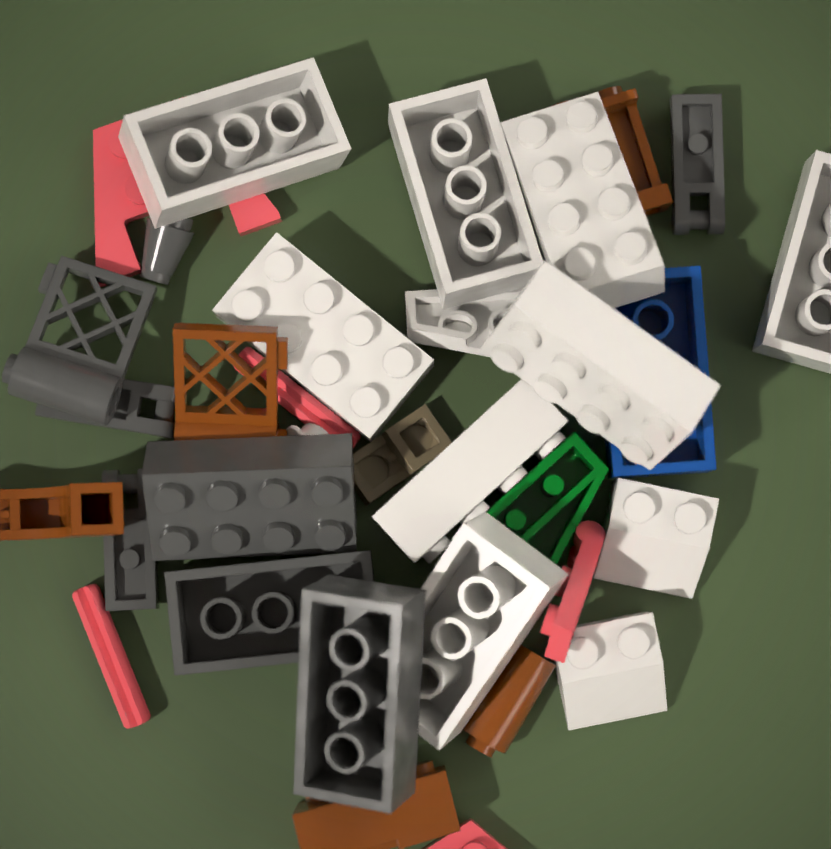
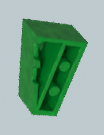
M572 432L497 501L487 513L557 565L566 545L583 518L609 468L575 432Z

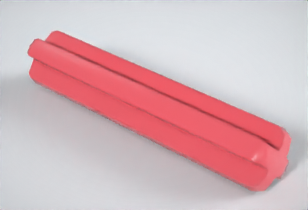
M246 347L239 353V356L252 368L264 359L263 356L251 347ZM278 369V404L302 423L316 424L329 434L352 433L354 448L361 437L359 432ZM264 370V371L260 374V376H261L263 379H265V380H266V370Z
M89 584L77 589L72 593L73 601L123 726L126 729H132L150 720L151 714L111 614L105 610V599L100 587L97 584Z

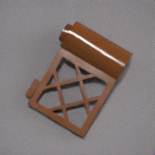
M175 322L173 327L174 441L288 436L286 429H279L278 369L287 370L288 337H278V326ZM185 339L206 340L218 352L201 366L186 353ZM244 341L266 342V357L253 368L234 352ZM224 358L244 375L228 390L208 373ZM186 368H187L190 372L193 373V374H192L189 378H187V379H186ZM264 370H266V380L260 376ZM199 380L219 397L209 406L187 405V391ZM252 382L266 395L267 408H246L234 396Z
M520 645L463 730L469 733L465 742L491 758L496 750L506 754L556 665Z

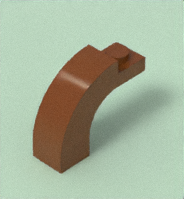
M122 482L70 483L57 487L0 489V541L86 538L124 534Z

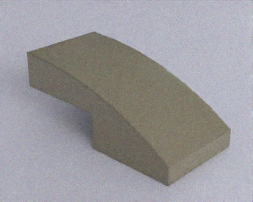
M426 404L353 453L355 491L365 506L433 461L452 443Z

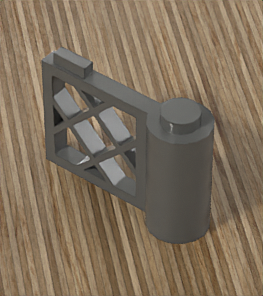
M61 255L58 265L48 262L38 287L39 293L45 294V298L26 346L21 349L18 355L12 353L8 357L2 374V382L8 384V394L107 426L116 411L123 381L155 299L157 286ZM68 273L89 279L95 293L68 304L62 292ZM98 282L109 286L101 290ZM124 290L142 296L137 310L119 319H116L106 300ZM59 299L63 307L54 311ZM101 302L111 323L84 335L74 313ZM67 316L78 338L61 346L42 341L48 325ZM131 325L125 337L122 328ZM116 332L123 346L117 363L113 364L95 358L89 343ZM83 347L87 355L74 350Z

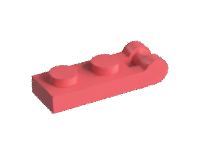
M582 521L575 529L573 537L574 546L570 549L567 559L568 567H562L569 575L555 594L562 597L560 606L549 604L540 632L550 636L544 657L562 663L565 662L605 540L606 532L604 528L595 521Z

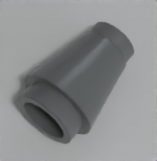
M147 218L141 277L169 285L171 276H173L195 234L191 231L194 219L187 218L155 229L151 218Z

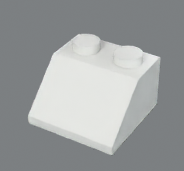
M622 478L613 480L603 525L606 532L605 540L593 578L692 599L710 548L719 498Z
M644 611L577 625L565 662L562 663L554 660L568 730L667 711L664 665L653 612Z

